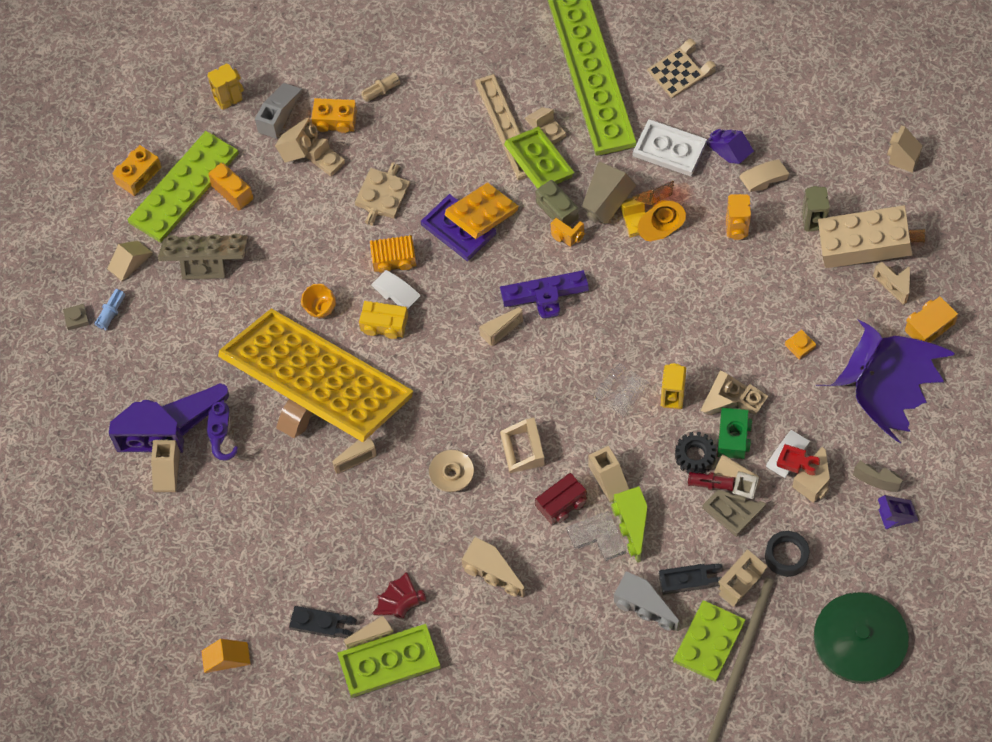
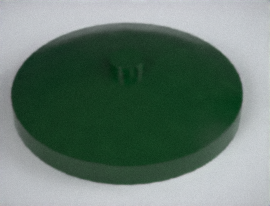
M853 592L836 597L822 609L815 623L813 640L820 661L832 674L851 683L870 684L886 679L900 667L908 650L909 635L902 615L891 603L874 594Z

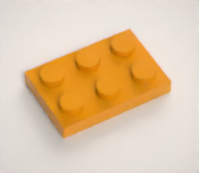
M487 182L448 207L445 211V216L477 239L515 214L519 206Z

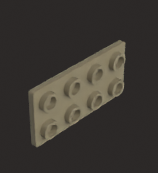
M235 233L228 236H220L219 234H212L210 236L190 235L188 237L168 236L163 238L158 261H180L182 280L225 278L224 259H243L248 235Z

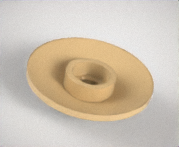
M446 450L439 453L433 458L429 466V476L432 483L438 489L445 492H457L469 485L474 475L471 459L465 453L457 450ZM454 471L456 475L450 477L448 473Z

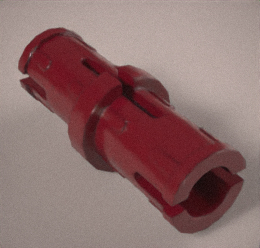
M689 472L688 486L704 487L710 491L714 489L733 491L735 477L719 476L712 472L709 474ZM702 480L721 481V483L702 482Z

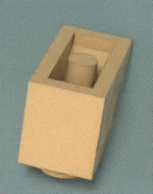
M823 447L814 455L820 459V464L809 465L815 468V475H809L802 469L794 478L792 485L794 489L813 503L818 498L822 500L829 491L830 477L826 449Z

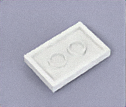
M648 119L633 150V157L692 176L707 144V139Z

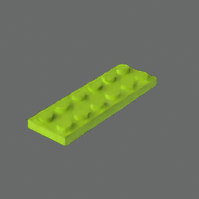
M205 131L127 219L128 223L162 243L163 238L169 235L211 186L208 176L209 172L220 163L229 166L239 154L238 150Z

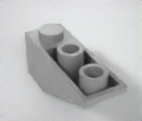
M283 83L262 104L255 118L258 133L278 138L302 92V88Z
M626 571L614 593V603H616V606L624 611H629L630 609L636 612L643 620H654L665 630L670 631L673 629L677 631L679 620L649 582Z

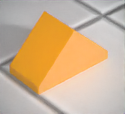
M219 639L202 650L204 673L251 665L248 642Z

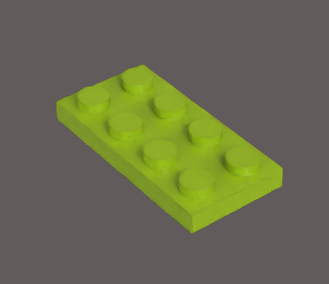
M426 624L337 652L351 698L441 669Z

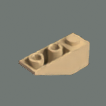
M475 537L462 558L464 571L471 576L479 575L485 578L484 581L491 586L496 587L499 585L505 588V592L511 596L516 597L519 595L524 597V586L496 547Z

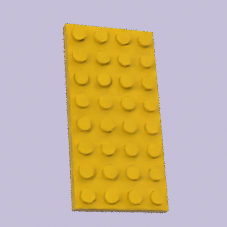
M272 308L222 347L218 354V357L361 442L368 439L413 396V390Z

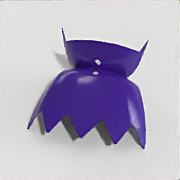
M857 319L865 330L859 344L850 357L848 365L833 384L816 386H844L856 382V399L858 403L884 432L901 443L891 432L890 428L911 432L908 429L910 423L903 410L915 409L921 404L927 403L918 384L944 381L931 359L953 356L955 353L944 347L903 336L882 338L876 329Z

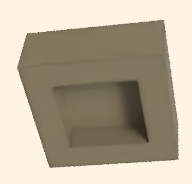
M84 304L63 309L68 331L89 325Z

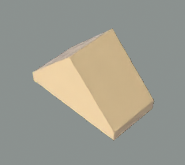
M139 241L118 244L107 269L123 282L153 252Z

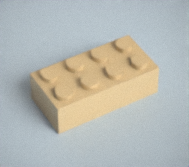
M905 205L818 219L825 268L912 255Z

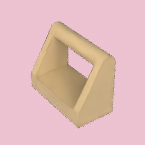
M535 418L525 419L500 431L510 473L545 466ZM527 432L533 456L516 463L510 436Z

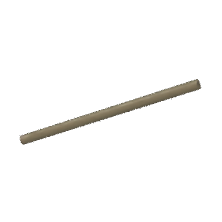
M765 578L707 742L718 741L774 580L771 578Z

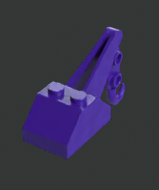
M222 383L163 406L152 400L134 402L110 421L109 436L117 452H152L153 440H176L180 453H183V435L206 416H208L207 433L215 458L227 461L235 457L238 451L237 446L229 454H223L220 451L221 444L228 433L230 412L227 403H225L229 398V391L227 386Z

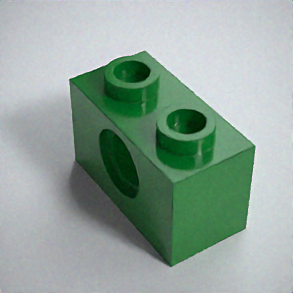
M721 408L717 457L725 455L728 458L744 459L745 452H750L751 439H747V432H751L752 419L748 418L749 410ZM738 432L740 435L732 436L730 433Z

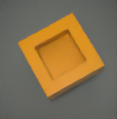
M801 329L785 341V346L800 360L816 348V343Z

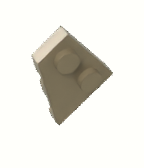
M717 490L703 504L702 509L737 537L766 508V503L759 501V503L746 500L744 496L731 495L729 492Z

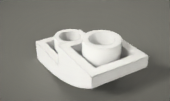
M387 270L372 283V286L386 300L390 297L398 306H404L407 309L421 296L410 285Z
M790 430L771 456L766 467L786 478L790 471L779 468L776 464L784 444L806 450L810 441Z

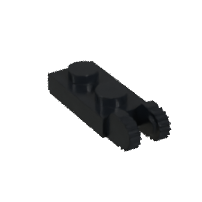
M721 563L697 564L659 570L662 595L720 586L718 582L722 577L707 578V574L723 571V565Z
M294 606L289 629L335 638V636L348 638L354 633L347 629L337 628L338 623L350 626L356 625L357 619L347 615H339L338 613Z

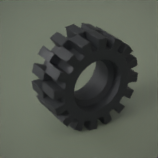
M689 432L688 437L686 434L683 435L682 440H678L675 449V459L677 465H680V469L682 471L684 469L687 470V474L689 472H701V474H704L706 469L708 471L711 469L716 458V446L713 445L712 438L708 440V435L706 434L702 437L701 432H697V435ZM692 447H699L703 450L704 457L700 460H692L687 456V451Z

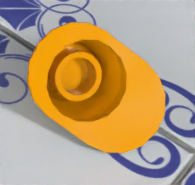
M668 200L657 202L638 222L640 237L649 242L664 239L683 225L686 219V212L683 206L677 202Z

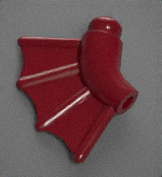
M405 572L401 578L390 581L386 591L377 596L378 606L372 614L394 615L399 619H404L410 609L420 605V602L426 601L425 591L423 589L416 591L409 574Z

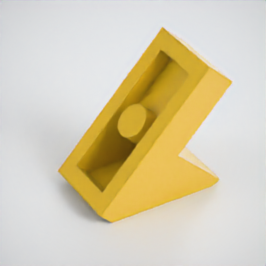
M637 196L626 199L620 206L629 237L639 236L638 222L645 214V202Z

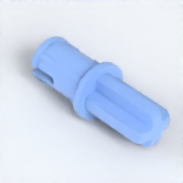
M119 289L114 290L108 303L103 304V309L94 323L95 326L100 329L104 328L105 331L108 329L114 316L118 315L117 309L125 297L123 291Z

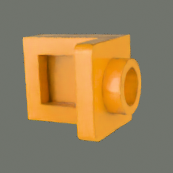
M555 218L551 222V235L556 241H563L571 247L575 242L579 243L585 235L584 223L580 221L572 229Z

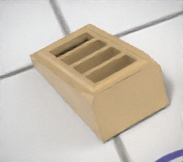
M518 307L479 327L480 336L488 344L494 346L523 321L522 309Z
M369 437L364 442L356 441L332 461L336 474L376 457V449L371 438Z
M381 616L346 638L344 644L346 649H350L394 633L384 616Z

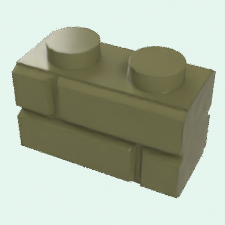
M549 180L535 191L536 203L552 220L557 218L567 226L579 220V208L553 180Z
M812 186L805 189L802 206L804 231H819L818 219L828 217L830 207L827 188Z

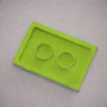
M539 126L511 137L504 143V146L537 189L549 180H553L558 184L572 178L574 175V171Z
M703 600L673 662L716 682L746 619Z

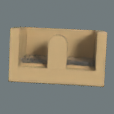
M747 549L718 582L720 584L719 590H721L719 595L731 606L735 607L763 575L768 566Z

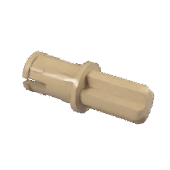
M392 73L382 80H376L375 84L362 90V98L365 102H368L381 94L385 95L386 91L400 85L399 77L396 73Z

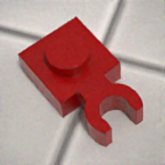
M784 444L776 464L779 468L797 474L801 468L807 474L815 475V468L809 465H819L820 459L816 456L806 457V450Z

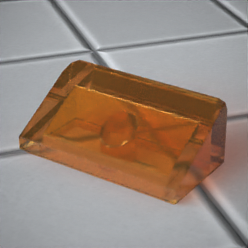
M672 180L633 196V199L649 205L659 202L673 195L674 181Z

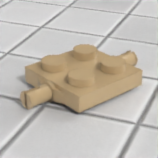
M391 163L388 172L370 168L355 200V206L369 212L365 220L367 225L370 222V225L373 226L377 216H386L394 219L410 181L396 176L400 167L397 163L396 165Z

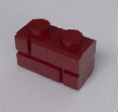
M569 473L536 497L535 506L551 525L556 522L562 523L568 518L569 512L573 509L579 510L586 504L587 490L572 473Z

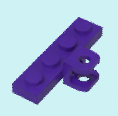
M584 270L500 286L504 307L536 301L538 313L542 318L554 317L560 314L558 303L560 296L589 291ZM547 308H552V309H553L552 311H549V312H548V311H545Z

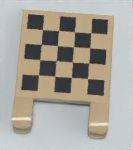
M688 39L679 49L647 69L671 98L716 71L713 61L706 62L699 69L688 57L687 54L696 50V42L693 39Z

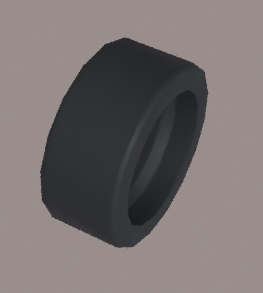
M789 530L780 531L772 535L767 542L765 551L766 564L777 575L784 577L796 576L807 566L810 554L809 545L805 538L797 532ZM781 542L793 543L800 549V560L794 565L781 564L774 558V548Z

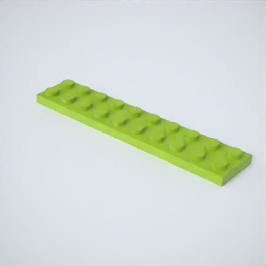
M547 0L595 155L599 156L634 148L636 140L591 0Z

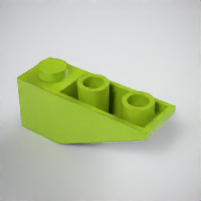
M640 486L614 494V503L611 504L614 516H619L621 521L619 524L620 532L623 537L627 536L628 552L631 557L635 556L637 563L641 561L647 518V504Z

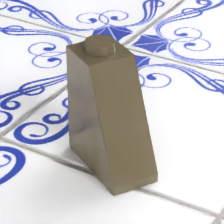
M599 161L582 205L587 212L586 216L594 223L599 221L606 225L633 191L636 184L627 173Z

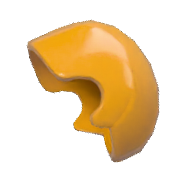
M312 284L303 292L301 305L312 317L318 319L325 318L335 308L336 297L326 285Z

